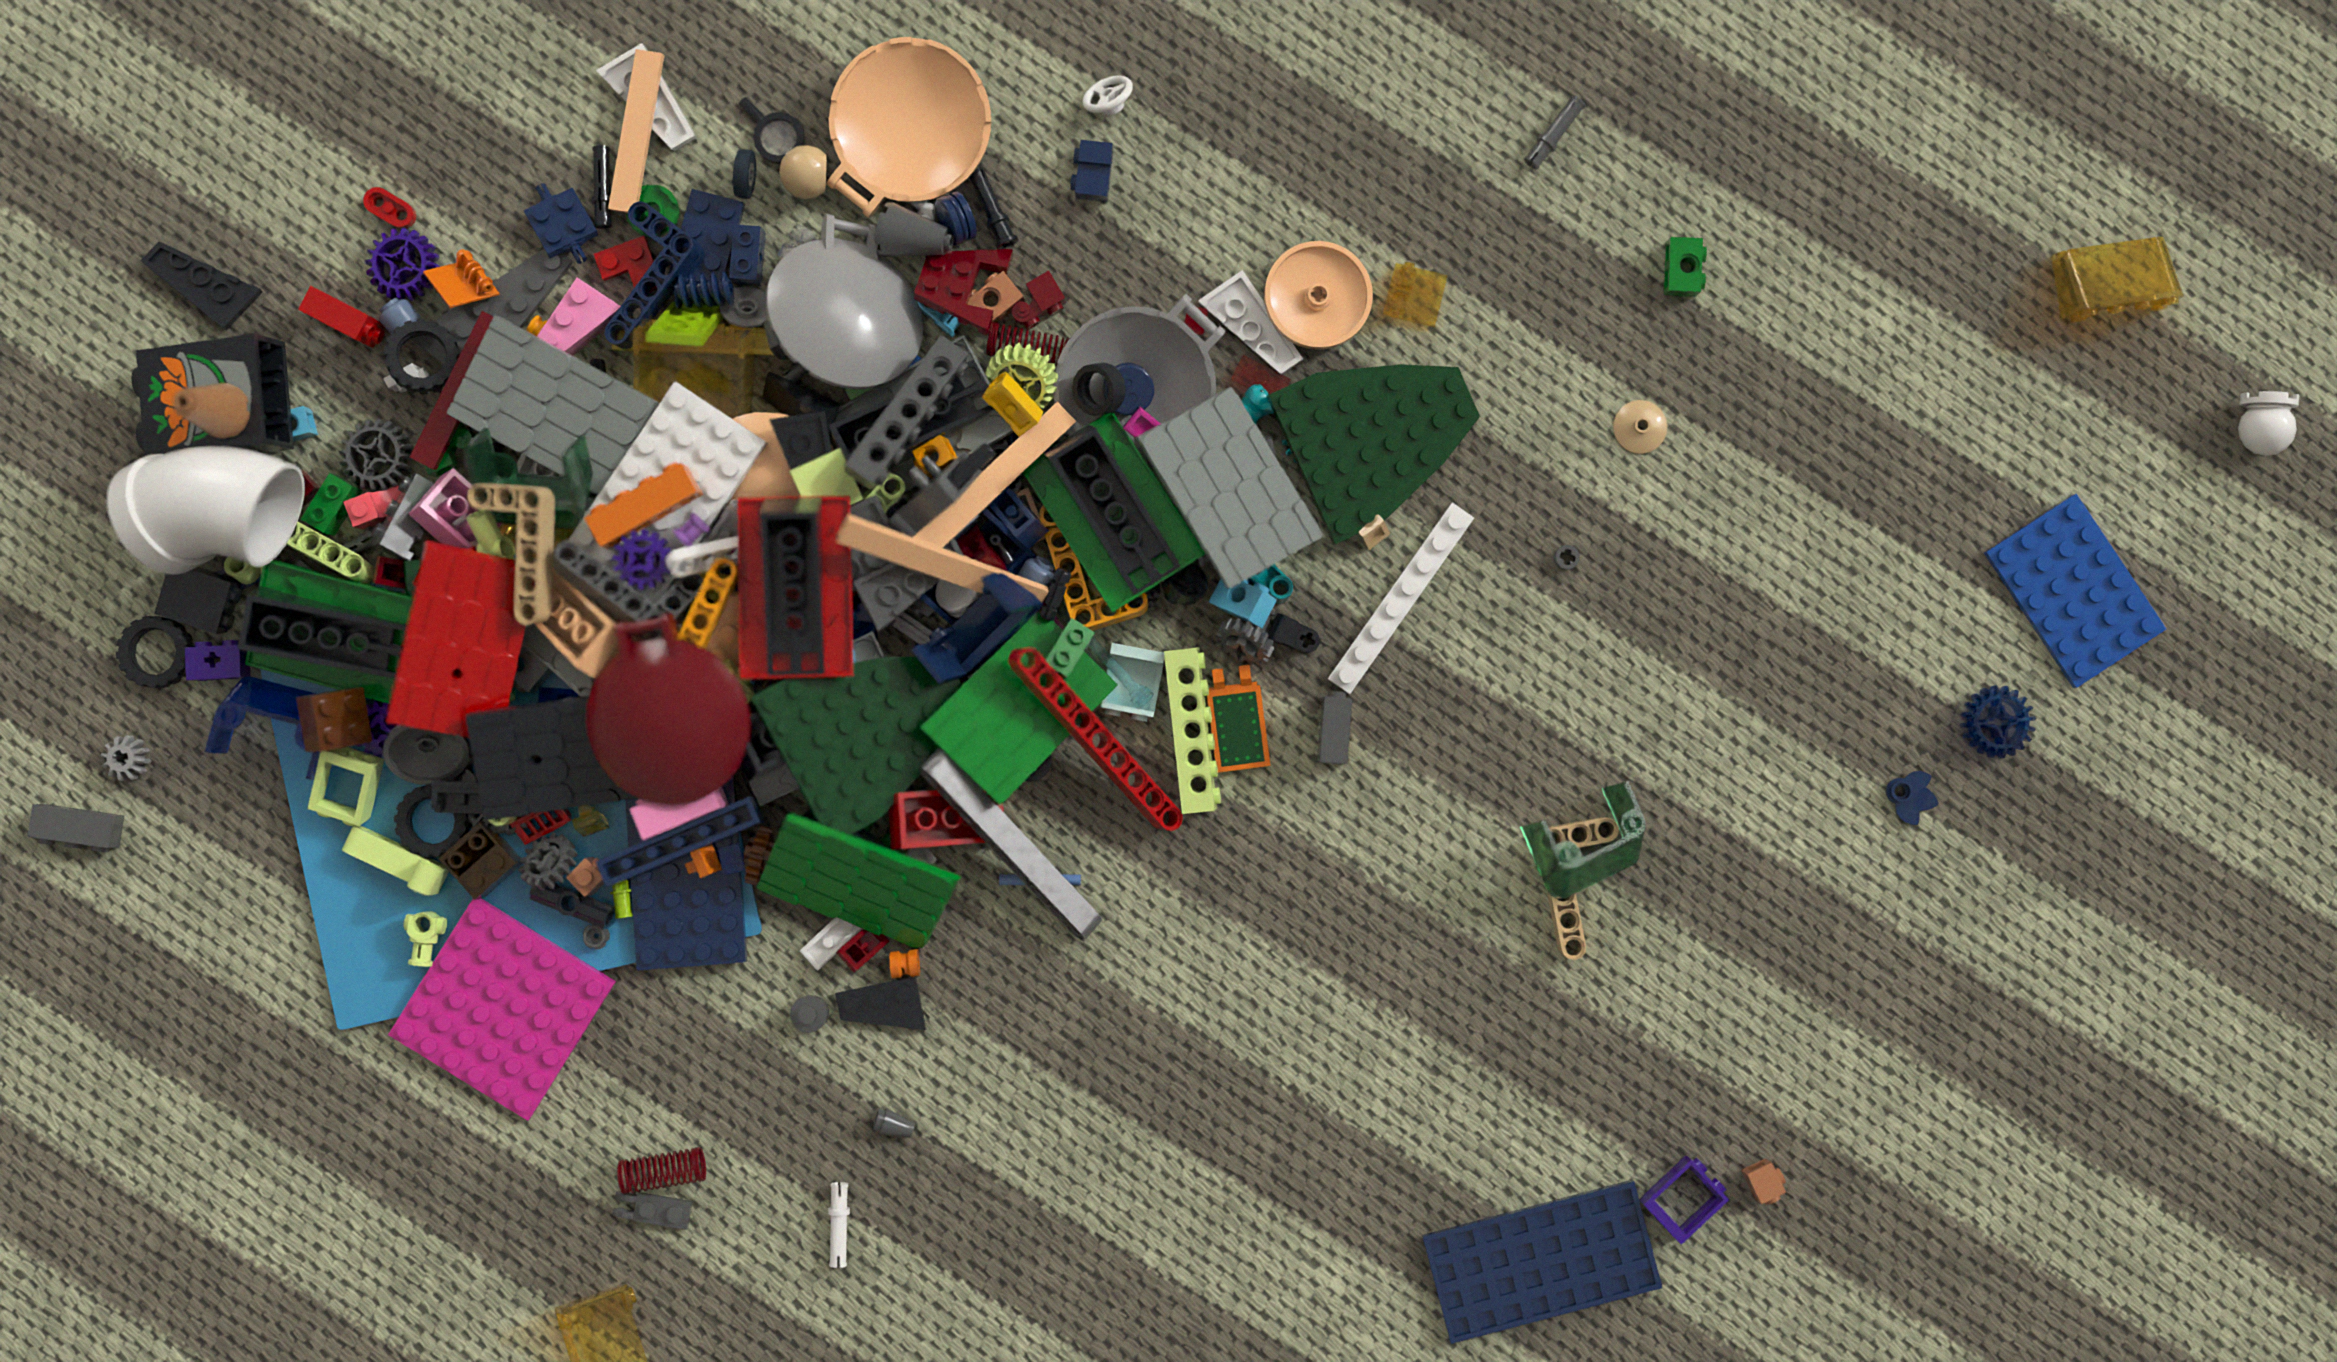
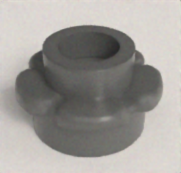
M588 925L583 931V941L589 948L602 949L606 946V941L610 939V932L608 929H603L596 925ZM595 933H597V934L599 935L598 938H595V937H594V934H595Z

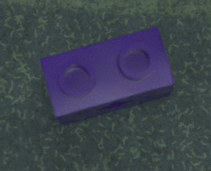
M239 640L222 641V646H212V642H195V647L185 648L186 680L210 681L250 678V666L245 665L247 651L238 649ZM221 657V662L215 664V659Z

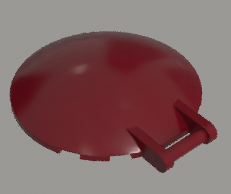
M672 613L662 614L660 618L627 623V621L617 622L615 630L620 652L612 657L599 672L587 702V732L596 759L606 774L618 786L631 795L651 803L680 805L695 802L709 796L722 787L737 771L743 760L742 757L746 744L749 742V707L739 681L714 653L704 647H699L686 642V640L679 639ZM657 629L663 630L664 637L632 641L631 634Z

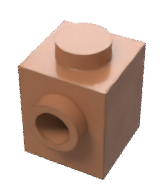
M597 857L585 858L566 877L585 897L594 895L604 885L596 865V861L600 860Z
M1766 1158L1741 1170L1755 1200L1760 1204L1765 1203V1205L1775 1203L1780 1200V1195L1786 1193L1782 1185L1786 1183L1779 1168L1775 1169L1772 1162Z

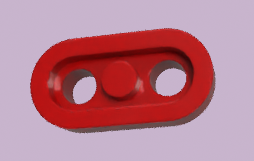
M381 187L370 188L365 193L363 204L375 216L398 229H408L415 223L416 211L404 200ZM382 198L384 200L383 205L377 207V200ZM402 212L407 214L404 220L399 219V215Z

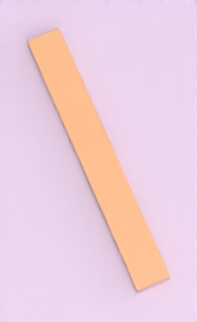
M1057 401L1041 417L1039 423L1021 435L992 462L954 504L921 529L913 538L943 548L1075 424L1076 420Z
M851 515L847 516L836 536L838 543L984 594L982 592L984 584L980 579L994 572L996 574L1004 573L1033 593L1041 603L1049 592L1048 586Z

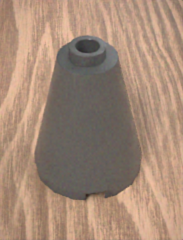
M888 202L884 205L889 208L886 213H880L875 234V243L880 244L881 250H876L879 256L945 255L947 251H951L954 236L950 233L949 228L896 203Z

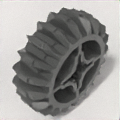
M379 418L374 423L369 419L365 420L364 427L359 423L355 424L357 432L347 431L348 436L351 437L350 440L341 441L343 445L347 446L346 450L339 451L340 455L346 457V459L339 462L341 466L348 467L344 474L352 476L351 482L356 485L360 483V488L365 490L369 487L374 492H377L380 487L382 490L389 489V483L394 487L398 486L397 477L404 479L406 476L403 473L404 469L408 471L413 470L412 466L407 464V460H414L410 458L411 454H407V452L414 449L412 444H406L410 439L409 435L402 434L403 428L400 426L394 427L393 422L386 421L384 423ZM379 434L378 438L375 437L371 444L362 445L369 437ZM389 439L392 440L395 446V458L389 453ZM367 451L379 452L381 456L386 457V460L374 458ZM359 453L363 455L365 460L363 465L365 468L364 472L359 465ZM384 465H392L385 473L375 476L376 472L379 473Z

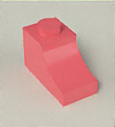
M399 485L387 490L367 492L344 501L352 526L364 530L368 526L373 527L383 522L387 517L384 511L392 499L396 501L401 493L398 490Z

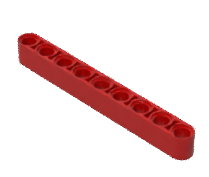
M1034 648L1014 649L1008 658L1011 669L1156 829L1168 831L1178 829L1183 820L1181 811L1042 655ZM1024 653L1029 659L1026 667H1023L1021 664V656ZM1042 673L1047 679L1044 687H1041L1039 684V677ZM1059 694H1062L1065 700L1062 707H1059L1057 704ZM1077 714H1080L1082 717V724L1079 727L1075 724ZM1097 733L1100 737V742L1095 747L1093 737ZM1115 753L1117 763L1115 766H1112L1110 759ZM1131 773H1133L1135 781L1133 785L1130 786L1128 783V777ZM1150 792L1152 801L1147 805L1146 795ZM1168 812L1169 821L1167 824H1164L1163 816Z

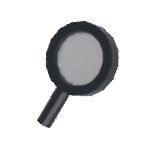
M744 97L739 102V105L757 123L753 134L754 145L761 157L768 162L781 164V160L789 150L805 144L804 130L798 120L790 114L774 112L765 116L747 97Z

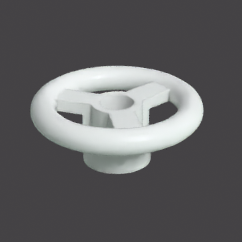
M1111 76L1100 80L1085 93L1083 97L1084 108L1092 113L1104 112L1106 115L1118 113L1123 109V102L1132 92L1133 85L1131 80L1125 76ZM1121 84V85H1118V86L1113 87V88H1112V87L1105 88V87H1107V86H1109V85ZM1095 94L1100 96L1096 105L1091 103V99Z

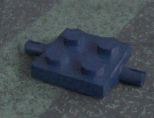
M545 183L541 184L543 191L539 185L536 186L535 190L542 201L523 211L548 257L552 258L560 253L571 251L576 263L582 264L580 257L583 262L587 260V257L581 246L586 241L598 236V232L573 187L557 195H551Z

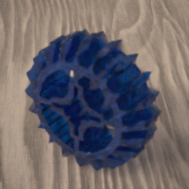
M1997 685L1990 686L1989 690L1981 688L1980 695L1977 693L1972 694L1971 699L1973 703L1965 702L1964 704L1969 712H1961L1960 714L1961 717L1967 718V722L1960 723L1959 725L1961 728H1968V731L1962 735L1964 738L1972 737L1968 746H1978L1977 753L1984 754L1986 752L1988 758H1994L1995 755L1998 758H2005L2006 754L2009 756L2016 755V749L2024 750L2025 745L2023 741L2030 742L2032 740L2027 733L2036 730L2035 727L2030 726V721L2037 719L2035 716H2029L2028 714L2034 707L2024 706L2028 698L2025 696L2018 698V690L2010 692L2008 686H2002L1999 689ZM2002 701L2013 709L2015 716H2011L2006 712ZM1990 702L1987 716L1980 719L1983 708ZM1995 719L2008 720V722H2004L2001 725L1988 724V722L1995 721ZM2016 725L2014 734L2006 741L2009 728ZM1981 728H1986L1990 731L1991 738H1994L1995 743L1989 741L1983 735Z

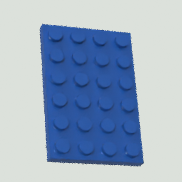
M2077 493L2071 495L1984 552V555L2073 688L2081 686L2166 630V627Z

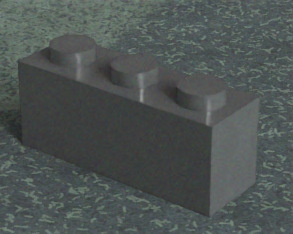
M32 804L27 837L38 838L37 843L55 845L56 841L65 842L64 847L81 849L82 845L92 846L91 851L109 852V848L120 847L124 815L49 804Z

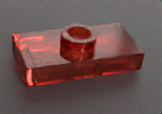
M1245 355L1242 356L1231 378L1232 381L1246 388L1260 384L1268 394L1287 387L1291 381L1290 378Z

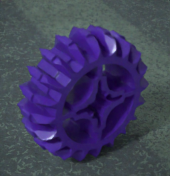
M402 228L400 233L396 229H391L390 237L385 233H381L383 240L381 243L373 240L376 249L367 250L368 254L372 255V259L365 260V264L371 266L365 272L368 276L373 277L370 283L373 286H378L377 291L380 294L386 293V297L391 300L395 297L401 300L407 296L409 300L415 301V292L423 297L425 296L424 287L429 290L433 289L423 271L440 267L438 264L433 263L439 260L440 257L438 254L433 253L436 247L432 243L428 244L429 239L426 236H420L419 232L415 230L409 233L408 229ZM401 246L398 252L389 254L393 249ZM416 248L421 255V267L415 264L416 254L414 252ZM394 261L398 263L406 262V264H408L412 268L406 266L404 268H400L399 265L394 263ZM384 263L390 265V281L385 276ZM416 275V277L412 281L406 284H402L405 283L408 277Z

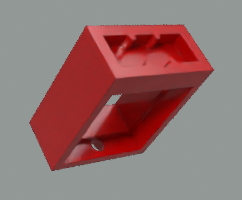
M311 285L298 308L301 312L371 348L379 344L385 335V327L380 321Z

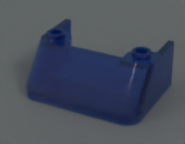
M248 676L240 679L215 712L205 752L227 754L233 731L243 723L246 712L297 725L295 741L301 749L305 750L296 697L318 693L258 677ZM320 752L312 753L305 779L314 780Z

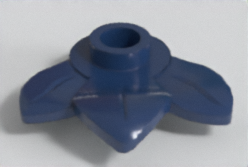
M1913 771L1905 778L1892 779L1886 786V796L1891 803L1895 804L1897 816L1910 825H1918L1920 819L1919 811L1932 809L1939 804L1935 795L1926 788L1931 780V775L1926 772ZM1898 786L1903 789V794L1899 797L1895 794V789Z

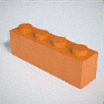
M671 463L662 469V474L655 478L653 476L646 477L638 483L639 487L634 490H624L615 495L613 502L607 505L600 504L590 510L591 514L584 519L599 546L608 550L622 542V536L629 538L631 537V531L639 532L704 495L688 466L683 463Z

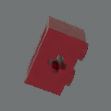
M978 525L956 540L963 556L1008 572L996 548L990 544L989 537Z

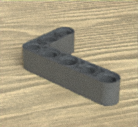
M562 542L557 545L554 552L553 567L556 573L620 622L627 621V623L660 618L662 614L672 613L677 626L689 614L704 582L703 578L697 573L680 577L653 604L576 544ZM569 557L572 561H564L561 558ZM584 574H591V575H593L594 577H593V578H586V577H584L583 575H584ZM691 587L696 591L689 592L685 588ZM605 591H614L616 594L608 595ZM667 606H675L678 610H670ZM634 607L638 609V611L630 612L627 610V608ZM662 629L636 633L643 640L664 637Z

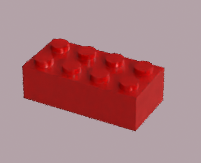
M981 788L1004 813L1003 803L999 805L983 788ZM937 791L894 794V804L888 809L891 850L985 843Z

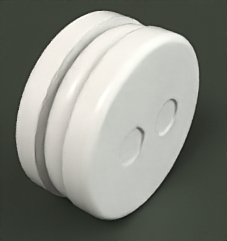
M943 579L938 582L935 592L939 606L956 619H959L983 595Z

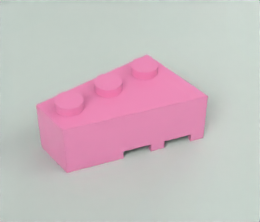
M576 278L537 337L574 356L596 336L605 332L607 324L621 306L579 278Z

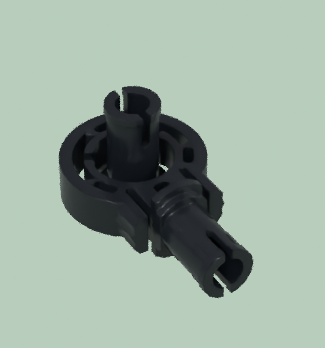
M1190 563L1160 582L1165 592L1164 597L1171 604L1193 605L1201 599L1208 588L1205 574L1194 563Z

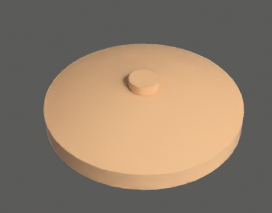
M1326 241L1301 243L1283 253L1272 266L1264 289L1266 312L1275 329L1295 345L1315 350L1337 347L1353 338L1367 320L1373 299L1371 280L1362 262L1346 248Z

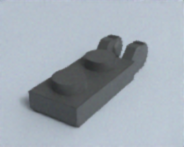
M621 1191L616 1192V1199L636 1202L635 1210L614 1208L612 1215L615 1217L687 1230L689 1227L693 1201L643 1192L638 1194L629 1193L628 1195H623Z

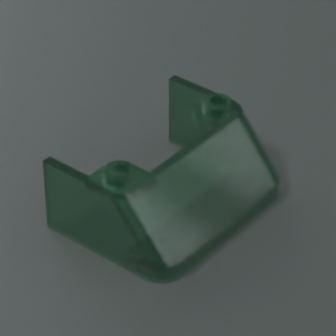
M483 428L464 447V455L472 486L475 484L496 483L545 487L552 491L555 498L554 528L573 529L583 520L593 478L585 435H580L561 455L565 477L519 473L517 464L511 456L505 453L494 452L489 428ZM485 491V495H484V496H485V500L487 501L488 495H487V492ZM510 493V497H509V498H510V502L512 503V501H513V495ZM535 495V503H536V505L538 504V497H537V495ZM490 510L496 523L517 524L518 512Z
M1629 781L1602 788L1623 838L1584 857L1579 847L1572 841H1563L1556 844L1546 819L1520 827L1545 887L1552 897L1557 899L1569 897L1633 866L1639 860L1646 821Z

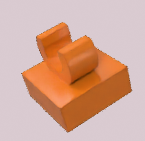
M712 844L690 852L693 861L685 864L688 874L698 871L700 878L723 870Z

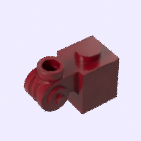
M1049 270L1026 283L1027 290L1032 297V302L1029 305L1024 301L1015 303L1012 308V314L1018 324L1024 325L1026 329H1032L1041 322L1040 317L1048 313L1050 316H1054L1064 309L1063 305L1066 303L1065 296Z

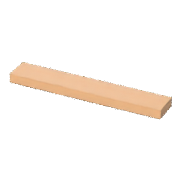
M635 50L608 209L611 211L628 213L630 206L640 200L664 61L662 53Z

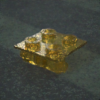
M1404 262V264L1395 263L1383 315L1435 328L1448 275L1416 268L1415 264L1411 262Z

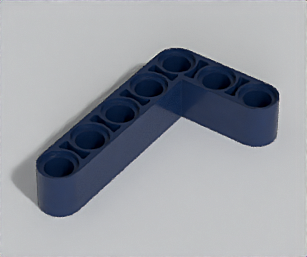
M642 201L635 202L630 206L628 218L635 226L664 248L605 328L604 334L608 342L621 349H629L636 344L673 294L679 274L685 277L701 255V246L695 239ZM648 211L647 219L640 222L641 215ZM665 227H669L668 234L661 238V231ZM689 242L688 251L681 253L682 246ZM673 264L672 272L665 275L666 267ZM657 286L656 294L649 297L650 289ZM640 307V316L634 319L633 313ZM624 329L625 335L618 341L617 334L620 330Z

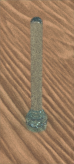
M1062 606L1058 609V614L1068 623L1070 620L1068 609ZM1094 637L1091 638L1087 646L1129 690L1130 701L1138 709L1143 707L1153 697V692L1147 686L1138 685Z

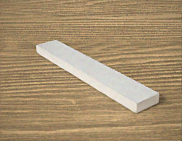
M927 847L909 848L903 854L929 865L938 860ZM836 917L811 939L800 952L818 971L862 928Z

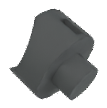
M806 995L794 1002L790 1017L793 1025L798 1030L811 1033L826 1024L830 1011L828 1004L823 998L816 995Z

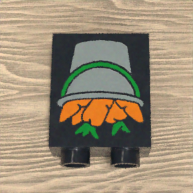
M253 333L136 350L137 367L132 372L131 382L134 392L140 398L141 421L136 427V440L139 447L144 451V457L152 454L164 455L186 448L206 446L233 447L261 454L294 449L284 341ZM217 383L232 384L240 388L248 398L246 404L247 411L250 412L249 420L245 428L236 436L227 438L213 437L175 412L173 408L175 394L184 388Z

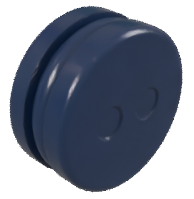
M956 191L936 199L935 210L938 222L950 229V233L954 236L953 246L960 245L963 241L975 239L977 234L976 223L965 197Z
M1121 363L1114 366L1120 371L1126 387L1124 401L1115 412L1122 415H1133L1139 406L1145 410L1152 402L1154 396V384L1148 372L1135 363ZM1104 379L1103 394L1107 400L1108 386Z

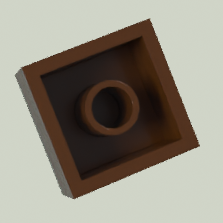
M363 687L346 688L296 697L305 752H323L373 742Z

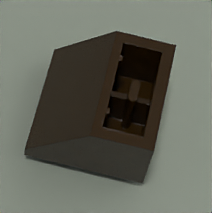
M479 822L439 858L442 864L474 900L485 898L523 864L520 861L521 857L510 844L482 822Z

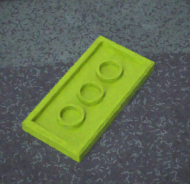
M672 302L646 332V342L702 347L723 320L719 306L708 307L704 304L702 308H697L694 303L692 308H686L683 304L681 309H678L676 303Z

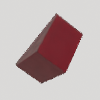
M378 556L373 583L405 589L403 561Z
M862 929L842 946L836 954L855 973L890 941L883 934L878 936Z

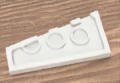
M642 43L596 70L626 102L635 50L647 51ZM661 75L652 129L673 151H676L697 137Z
M1243 270L1198 300L1205 309H1208L1214 317L1280 375L1303 361L1302 356L1293 343L1284 338L1271 323L1263 299Z

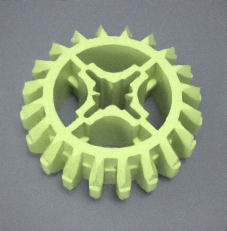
M1019 342L1014 348L1010 344L1005 346L1004 350L1000 348L991 357L985 375H987V379L991 383L997 376L1003 373V368L1008 366L1009 375L1043 409L1048 405V402L1053 400L1054 392L1057 390V387L1053 386V383L1057 382L1058 373L1054 371L1056 368L1055 363H1048L1049 355H1040V348L1036 351L1031 350L1030 344L1023 348ZM1040 380L1041 389L1036 391L1034 387L1035 382Z

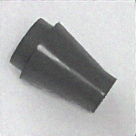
M888 1108L886 1110L879 1109L872 1130L878 1131V1135L910 1138L915 1122L909 1121Z

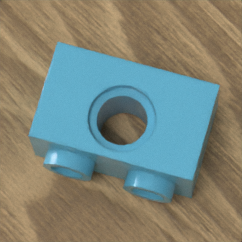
M1220 579L1209 603L1230 615L1263 628L1277 599L1268 594L1270 589L1255 582L1254 586L1249 585L1250 580L1248 579L1232 588H1226L1222 579Z

